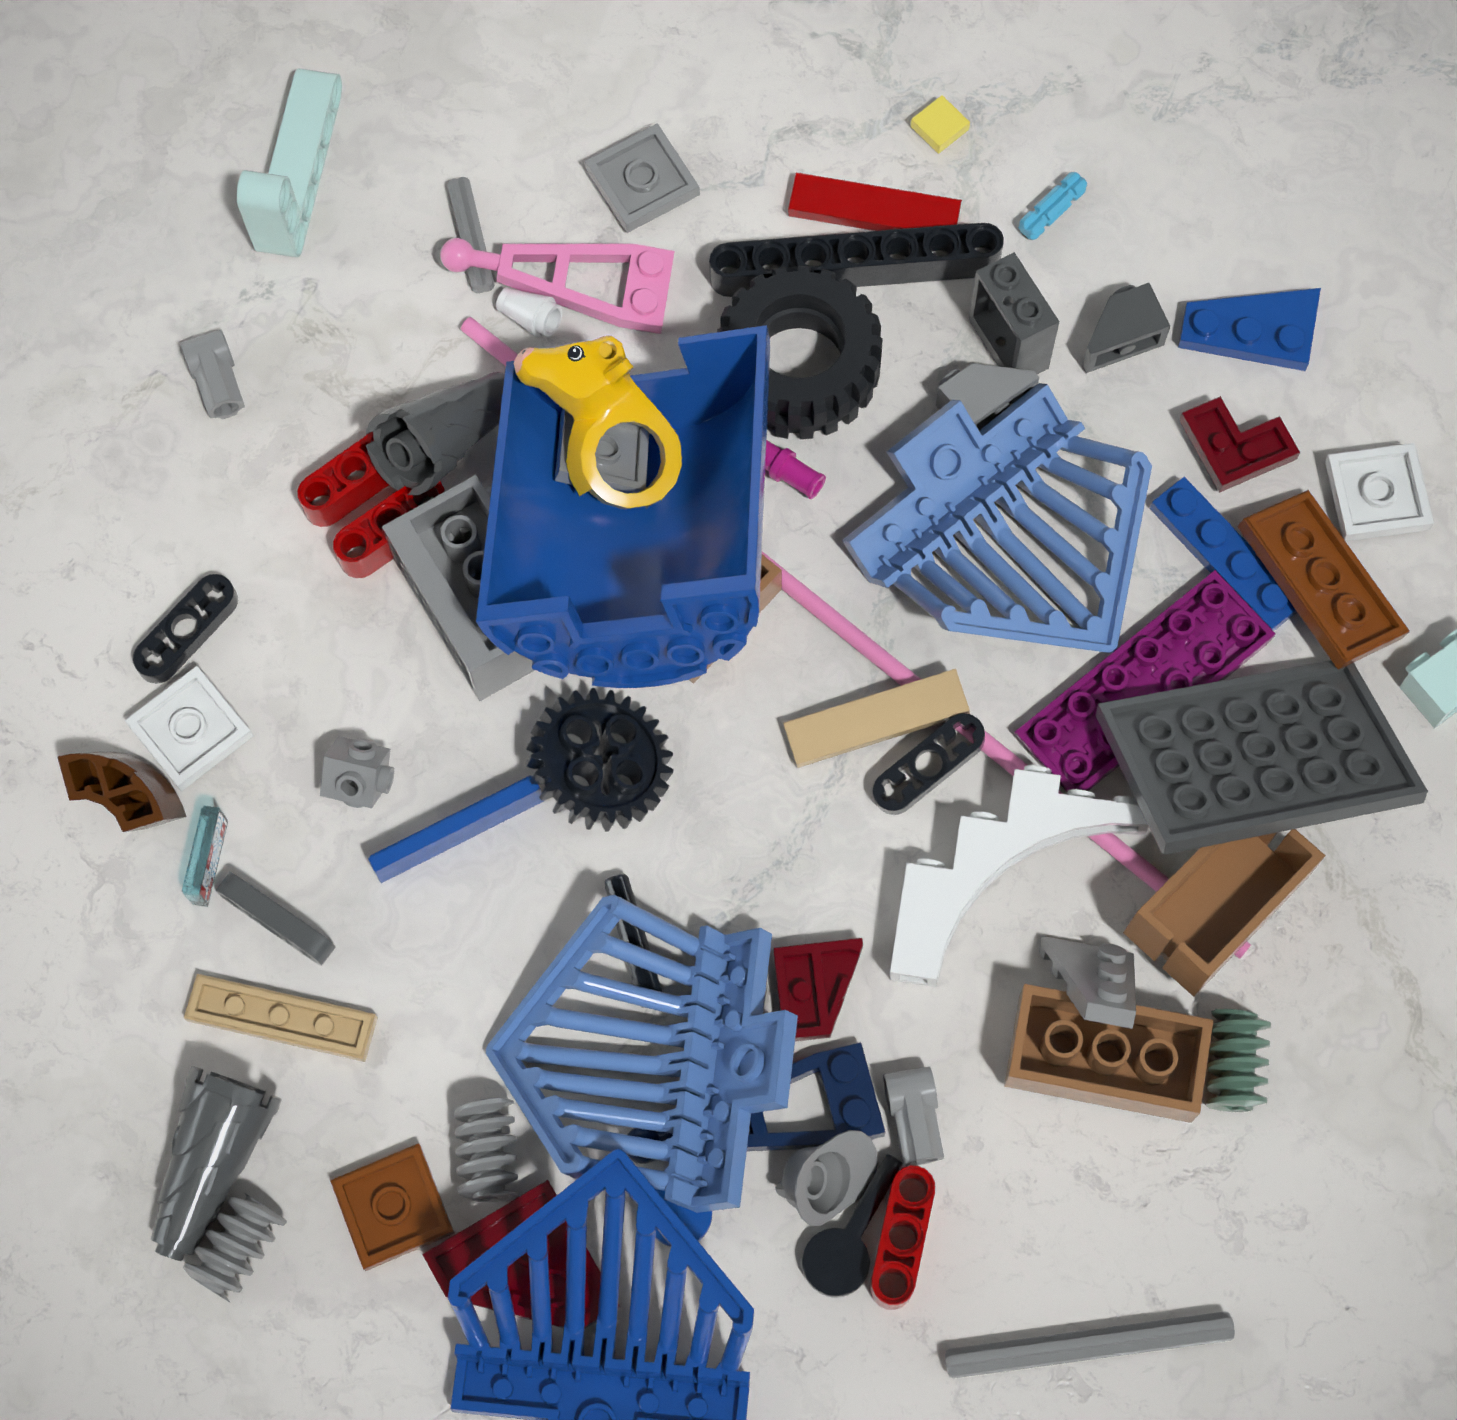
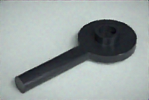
M886 1154L845 1228L823 1230L813 1236L806 1245L802 1258L803 1273L810 1286L820 1294L835 1298L848 1296L857 1291L865 1282L869 1272L870 1258L861 1237L890 1188L895 1175L903 1165L894 1156Z

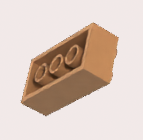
M1024 984L1018 999L1004 1087L1192 1123L1201 1111L1213 1020L1136 1005L1133 1029L1084 1020L1066 994V991Z

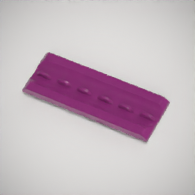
M1214 570L1017 729L1014 734L1045 767L1052 770L1051 774L1061 775L1060 785L1066 792L1072 789L1089 791L1119 767V763L1096 718L1099 703L1223 681L1263 649L1275 637L1276 633Z

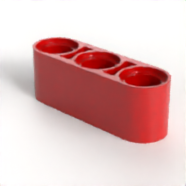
M370 432L300 483L297 496L308 521L313 525L329 527L337 523L389 486L377 472L367 451L366 445L374 441L373 432ZM355 471L365 472V475L358 480L351 481L347 479ZM326 495L330 497L323 505H311L312 501L319 496Z
M439 481L435 487L420 495H407L412 489L404 486L342 528L333 540V549L343 572L353 578H365L393 560L385 534L382 531V526L418 507L423 499L436 497L445 492L442 483ZM352 548H366L361 556L356 558L346 556Z
M910 1165L902 1168L895 1175L889 1193L870 1281V1293L873 1300L880 1307L887 1310H896L903 1307L909 1302L916 1286L935 1195L933 1176L920 1166ZM907 1179H916L924 1185L926 1196L918 1202L905 1200L900 1193L899 1185ZM906 1226L914 1232L916 1244L910 1249L900 1250L891 1243L889 1232L894 1227ZM888 1273L900 1275L905 1282L906 1291L898 1298H889L881 1292L879 1279Z

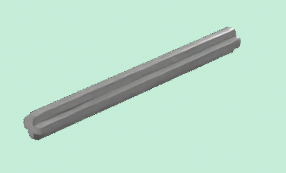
M1224 1311L952 1348L946 1351L945 1361L949 1377L960 1378L1231 1341L1234 1339L1235 1330L1230 1313Z

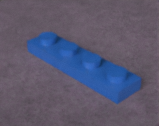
M1185 476L1152 501L1149 509L1210 573L1216 570L1273 631L1297 613L1250 544Z

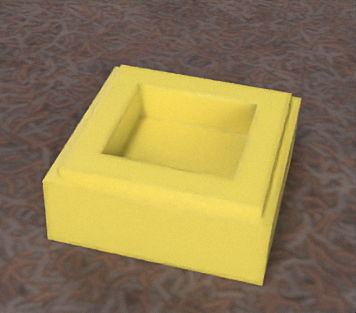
M941 95L911 119V128L939 154L969 130L970 121Z

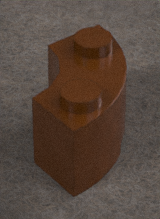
M104 751L66 754L57 757L69 801L86 799L103 805L115 816L122 832L149 829L187 817L177 793L164 776L147 763L135 757Z

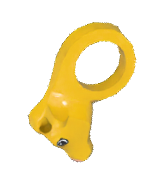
M608 335L592 341L576 342L554 348L528 347L517 355L513 364L515 373L520 381L527 386L539 388L556 404L573 416L574 423L569 436L566 464L569 478L579 497L589 492L601 503L624 510L642 506L648 508L665 497L676 484L681 470V443L667 419L632 380L629 372L633 369V365L626 358L623 344ZM619 423H632L645 428L654 436L660 448L661 464L657 476L648 487L637 493L627 494L614 490L603 481L596 467L595 452L600 438L609 428Z

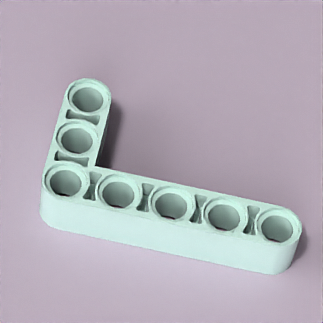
M300 68L295 71L269 172L261 173L244 170L240 175L237 186V204L254 249L257 252L297 258L302 253L341 100L342 80L340 74Z

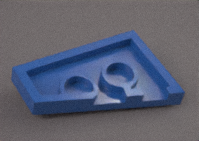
M1321 288L1187 302L1178 348L1306 371L1310 360Z

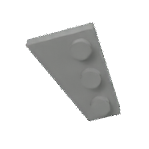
M1042 936L1039 954L1043 960H1051L1053 962L1051 972L1056 979H1064L1067 982L1066 994L1083 1019L1133 1029L1136 1015L1134 953L1127 952L1124 948L1114 944H1101L1098 947Z

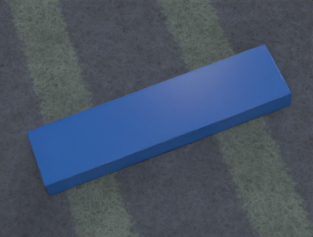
M529 775L370 855L368 860L379 881L383 883L544 802V800L539 798L542 793L540 786L531 784L530 780L533 776Z

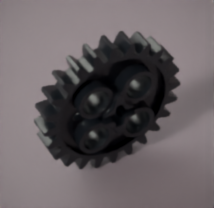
M595 688L590 689L585 700L575 690L568 702L559 697L553 705V709L546 707L540 717L541 721H536L530 732L534 737L530 738L526 750L533 754L527 760L526 767L538 769L530 782L535 785H545L539 798L546 800L553 797L557 801L552 811L554 814L564 808L570 811L568 823L570 824L575 822L578 816L585 817L587 830L592 828L596 820H601L605 832H609L616 819L619 825L626 829L631 823L632 817L641 822L647 815L648 810L654 811L661 801L659 797H663L669 788L665 781H668L674 769L666 764L672 758L673 752L661 749L669 737L665 734H654L653 731L659 724V720L654 719L646 722L643 719L647 709L645 706L638 708L636 711L629 709L631 704V697L629 696L619 704L615 702L613 690H609L604 700L599 699ZM595 724H596V725L598 726V728H599V734H600V735L597 734V730H596ZM611 733L622 736L626 743L618 742ZM567 734L576 735L582 740L583 744L571 741ZM617 774L628 777L633 785L621 782ZM573 776L583 777L589 786L577 783ZM601 783L603 785V789L606 795H604L601 791Z

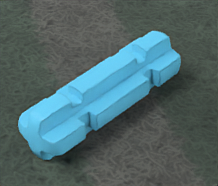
M1070 172L1061 180V186L1056 185L1034 206L1035 211H1029L1020 220L1018 228L1029 240L1037 239L1045 231V226H1050L1072 205V200L1076 201L1085 193L1087 182L1077 172Z

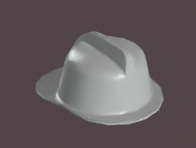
M847 1130L837 1134L821 1146L802 1148L793 1153L787 1161L783 1171V1179L775 1187L776 1192L779 1196L786 1198L797 1209L801 1219L810 1226H822L863 1196L876 1173L878 1164L876 1147L871 1138L862 1131Z

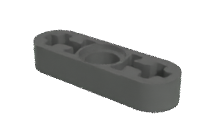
M231 872L228 873L215 890L231 905L320 966L324 964L336 948L321 933Z

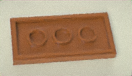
M1309 490L1244 518L1237 526L1338 670L1403 639L1410 632Z

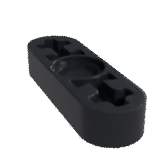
M212 574L202 578L137 646L133 654V664L144 680L155 684L169 680L233 613L238 604V595L230 580L219 574ZM212 590L216 593L222 591L225 599L219 603L215 600L210 601L207 595ZM196 605L199 606L201 611L205 610L209 617L207 620H204L201 614L194 609ZM183 619H193L198 623L196 633L187 639L177 638L174 635L177 623ZM166 637L175 648L179 649L177 652L174 653L170 646L167 648L163 642ZM151 654L155 657L161 656L164 664L160 668L155 665H149L147 658Z
M963 713L953 716L882 773L873 785V796L880 810L891 815L906 812L978 754L985 743V731L981 721L971 714ZM959 726L964 730H968L971 727L974 728L975 731L972 734L974 743L968 746L967 743L960 742L952 749V754L957 758L950 761L946 750L937 742L940 739H944L947 747L957 738L955 728ZM932 752L942 759V768L934 776H924L916 769V761L924 753ZM908 767L913 779L923 786L915 790L911 782L901 791L904 798L901 802L897 803L894 799L885 802L883 800L886 795L884 786L888 783L895 787L899 786L907 779L906 775L901 771Z

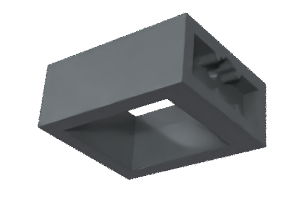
M1015 252L976 271L969 321L998 366L1031 370L1039 374L1049 369L1060 321ZM1002 339L1005 341V344L999 346L996 344V340Z

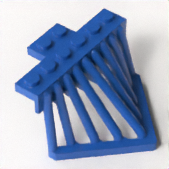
M620 1149L613 1150L450 1280L448 1300L469 1344L455 1345L454 1354L457 1358L450 1408L454 1413L526 1420H747L750 1372L738 1371L752 1333L754 1308L626 1153ZM605 1190L598 1316L593 1357L584 1356L587 1214L589 1202ZM626 1191L638 1205L626 1352L625 1360L615 1359ZM566 1221L565 1325L561 1354L553 1353L547 1235ZM657 1229L670 1244L671 1249L667 1261L659 1341L653 1363L645 1362ZM526 1252L529 1263L532 1314L531 1351L522 1350L508 1284V1267ZM688 1267L703 1286L699 1298L690 1352L684 1366L676 1365ZM486 1284L489 1288L499 1333L500 1348L491 1347L471 1301V1296ZM720 1305L733 1321L732 1329L721 1362L716 1369L706 1368Z

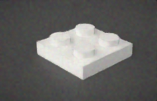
M1415 443L1328 454L1325 464L1341 534L1345 541L1431 529L1434 521Z
M198 666L194 667L124 720L181 792L253 737L250 729Z

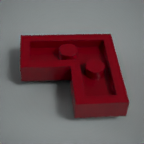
M1221 396L1182 412L1179 419L1219 493L1298 459L1300 454L1280 416L1240 432Z

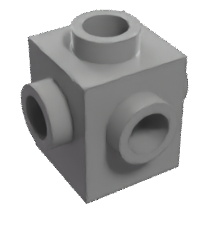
M338 736L324 755L320 796L343 801L351 807L373 808L382 793H389L393 783L394 767L389 766L391 749L377 746L374 742L367 739L353 740Z

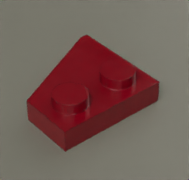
M862 938L773 948L780 1011L787 1010L798 1016L795 1042L831 1038L863 949Z

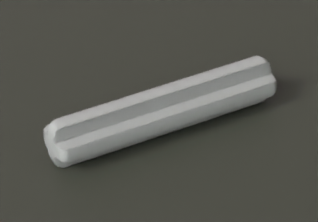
M466 177L451 179L448 182V189L459 236L461 239L468 241L474 250L486 251L470 180ZM470 267L468 269L472 290L475 293L488 292L494 288L491 270Z

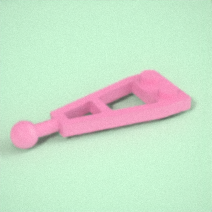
M453 238L443 245L440 257L443 265L452 272H464L470 267L498 271L497 282L521 291L553 297L556 304L618 327L661 334L675 251L638 244H503L501 254L474 250L468 241L461 238ZM513 262H556L553 282L513 269ZM569 263H630L622 308L566 288Z

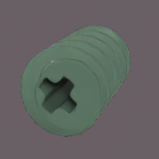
M1215 1009L1211 1011L1212 1016L1221 1022L1213 1024L1211 1035L1220 1040L1210 1044L1209 1053L1220 1059L1208 1063V1071L1220 1078L1207 1082V1090L1219 1097L1207 1100L1206 1107L1228 1112L1251 1111L1253 1106L1267 1103V1097L1255 1093L1254 1087L1268 1084V1078L1255 1074V1069L1269 1065V1060L1256 1055V1050L1270 1047V1041L1257 1036V1031L1271 1028V1022L1259 1018L1255 1013L1244 1010Z

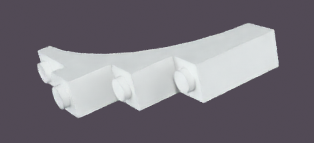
M1027 765L1024 767V770L1014 769L1007 822L998 821L997 815L987 812H972L970 817L961 816L953 870L944 868L945 864L943 862L933 859L922 858L917 859V864L906 863L890 968V980L937 987L946 949L960 920L984 889L1008 868L1035 852L1079 837L1107 833L1145 835L1148 824L1136 799L1128 796H1116L1113 801L1095 799L1094 793L1079 789L1068 790L1067 794H1060L1058 792L1061 775L1051 774V769L1038 765Z

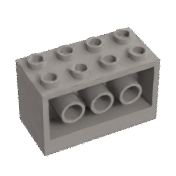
M474 475L383 525L382 529L394 561L478 700L482 701L535 670L532 669V660L515 651L509 655L504 653L489 640L476 623L492 485L484 488L477 475Z

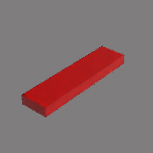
M796 172L788 216L873 231L957 225L962 200Z

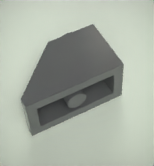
M1150 283L1138 287L1134 285L1124 286L1109 297L1087 346L1082 365L1085 373L1165 345L1170 324Z

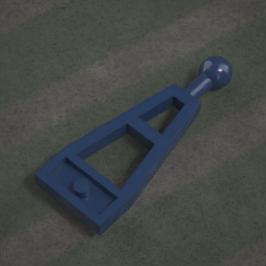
M862 1043L818 1052L792 1064L790 1084L819 1071L834 1130L768 1133L763 1112L751 1113L750 1126L752 1134L748 1135L747 1152L797 1150L805 1147H817L847 1130L862 1131L871 1140L885 1137L886 1132ZM633 1128L627 1134L658 1141H665L673 1137L672 1133ZM628 1155L632 1161L639 1164H647L655 1160Z

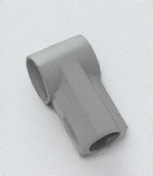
M222 329L181 342L180 345L193 379L197 380L199 392L209 417L226 419L237 415L238 411L244 408L245 405L232 369L235 364Z
M931 1067L883 1074L887 1106L890 1116H894L903 1166L928 1164L944 1159L935 1109L938 1108V1101Z

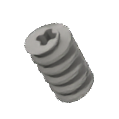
M505 1098L481 1099L469 1102L455 1109V1119L465 1122V1124L455 1129V1136L460 1140L467 1141L456 1148V1155L461 1159L468 1160V1162L457 1167V1174L462 1178L470 1180L458 1187L460 1196L477 1202L508 1201L519 1197V1193L505 1190L506 1184L518 1180V1174L504 1171V1165L517 1160V1155L503 1151V1146L516 1141V1136L502 1132V1127L515 1122V1117L501 1114V1108L514 1104L513 1100Z
M246 1193V1199L236 1197L228 1199L229 1204L236 1213L234 1216L219 1213L216 1217L225 1229L223 1232L213 1230L206 1232V1236L213 1244V1248H195V1253L202 1261L201 1266L185 1263L183 1266L191 1278L228 1302L230 1301L223 1293L225 1290L241 1292L243 1289L235 1274L251 1276L254 1272L246 1261L247 1256L262 1259L265 1255L257 1241L274 1242L276 1239L268 1227L269 1223L284 1226L287 1222L283 1217Z

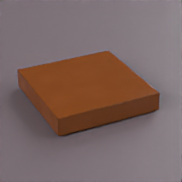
M419 1143L330 1180L361 1265L365 1271L455 1234L425 1154Z

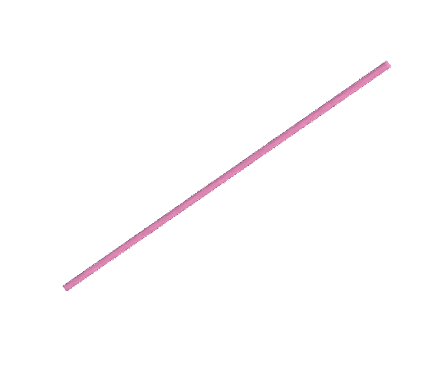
M469 317L462 324L461 331L504 366H506L508 361H515L518 354L475 319ZM762 551L766 558L782 570V590L899 685L902 686L921 680V678ZM961 726L955 728L956 731L971 743H974L972 734L975 731L974 728L971 727L968 730L962 729ZM985 731V743L981 751L1012 776H1014V769L1024 770L1027 764ZM1113 833L1088 836L1156 892L1169 880L1167 876ZM1246 942L1235 956L1240 959L1251 944Z

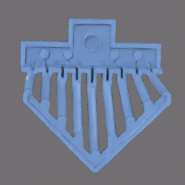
M1037 384L980 431L962 402L952 399L887 451L908 488L842 541L868 582L885 588L894 584L933 616L942 629L952 632L1112 653L1118 646L1152 465L1143 452L1078 437L1077 435L1085 430L1084 425L1080 421L1068 420L1048 384ZM1062 450L1125 467L1123 483H1115L1062 459L1056 452ZM1037 467L1042 468L1110 499L1117 507L1114 528L1106 526L1047 485L1035 469ZM1016 485L1097 542L1102 543L1109 552L1106 572L1100 571L1034 513L1026 504ZM994 502L999 504L1086 583L1094 588L1100 598L1097 616L1093 615L1012 533ZM973 519L992 536L1081 628L1071 627L1064 614L1054 609L986 542ZM953 535L1043 623L1030 621L1023 606L1016 604L961 553ZM934 551L1004 617L991 616L983 600L978 599L935 563L932 552ZM914 567L966 612L955 611V607L941 601L911 576V569Z
M616 895L602 897L486 1048L487 1057L562 1174L577 1179L600 1161L584 1156L577 1146L610 1152L620 1149L627 1155L669 1162V1166L664 1171L637 1167L655 1189L665 1191L664 1200L696 1213L740 1208L751 1113L788 1108L798 1018L797 1015L787 1010L763 1014L772 940L770 932L762 928H755L725 935L706 925L700 927L699 938ZM622 919L695 957V966L684 965L608 934L619 920ZM594 953H604L692 988L691 995L676 996L585 973L580 970ZM565 989H576L688 1018V1022L665 1026L553 1007V1005ZM550 1025L558 1028L684 1048V1051L649 1056L530 1044L525 1041L536 1027ZM522 1061L678 1077L680 1080L654 1084L543 1070L539 1067L526 1068ZM540 1089L677 1106L671 1110L653 1112L564 1099L557 1095L545 1098ZM558 1117L672 1133L673 1137L665 1141H658L584 1128L576 1124L564 1127Z

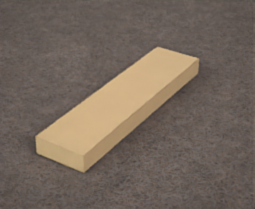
M952 669L784 722L783 724L797 768L946 722L958 714H970V709L957 670Z
M201 974L196 975L184 1019L187 1022L366 1062L378 1019L376 1014Z

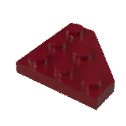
M546 1180L422 1254L446 1298H448L449 1285L452 1278L557 1196L549 1180ZM566 1221L547 1235L552 1326L563 1329L565 1325ZM587 1247L584 1329L597 1322L601 1273ZM526 1252L508 1267V1284L515 1316L532 1320L529 1263ZM486 1284L471 1296V1301L474 1306L493 1310L489 1288Z

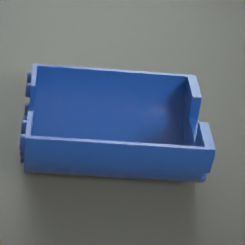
M767 325L678 338V346L687 368L630 375L640 390L667 419L681 443L682 466L676 484L662 500L648 508L642 506L624 510L601 503L589 492L579 497L573 485L555 481L560 417L563 408L539 388L523 384L515 373L514 361L506 362L476 623L493 644L507 655L515 651L532 660V669L559 679H564L568 673L592 678V686L610 688L655 687L686 681L707 673V665L719 659L729 661L743 649L751 629L757 626L760 606L770 367V337ZM650 433L646 487L657 476L661 464L660 448L654 436Z

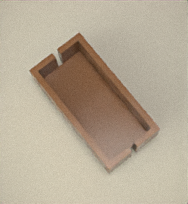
M1292 829L1285 836L1275 851L1271 850L1268 845L1277 833L1200 848L1136 912L1123 933L1152 960L1156 961L1162 956L1166 960L1162 969L1194 997L1309 878L1326 856L1296 829Z

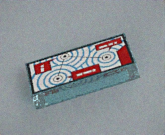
M204 805L201 808L182 887V893L192 905L204 907L209 905L229 821L218 807Z

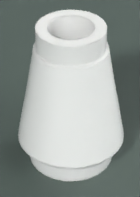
M506 287L499 294L496 303L498 311L504 313V315L535 337L542 335L546 337L552 336L558 329L562 319V307L556 304L555 299L550 296Z

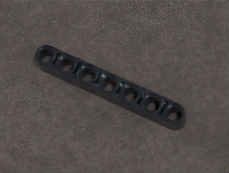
M972 223L728 242L718 245L710 254V283L716 293L725 297H732L740 288L744 287L748 291L750 289V280L756 276L763 274L765 278L771 277L772 270L763 268L766 264H776L780 266L779 268L786 267L787 272L798 271V265L809 266L805 263L811 260L822 263L819 266H811V272L821 274L822 269H826L835 273V280L842 282L843 279H848L857 287L975 278L977 270L1001 259L1004 237L1000 229L990 223ZM985 247L991 250V252L980 253L975 248ZM941 250L947 252L949 255L942 257L937 256L932 252ZM893 254H902L907 258L902 260H896L890 256ZM852 257H860L865 261L861 263H852L848 261V259ZM725 267H734L737 269L735 272L732 273H724L720 271L722 268Z

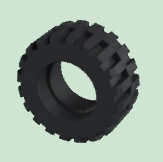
M798 265V271L787 272L786 267L773 269L772 276L769 278H765L763 274H760L750 280V289L748 291L743 287L732 296V306L725 307L720 317V328L717 329V332L767 325L769 337L771 338L773 335L788 329H809L826 336L835 344L840 352V357L829 369L811 377H788L769 368L767 427L775 429V437L788 439L789 433H800V440L813 439L815 431L822 430L824 435L838 431V422L842 420L844 424L849 425L858 417L859 407L866 408L873 398V388L878 385L883 338L880 337L881 324L879 317L872 313V303L866 295L860 294L856 296L857 286L848 279H843L842 282L835 280V273L826 269H822L821 274L811 272V266Z

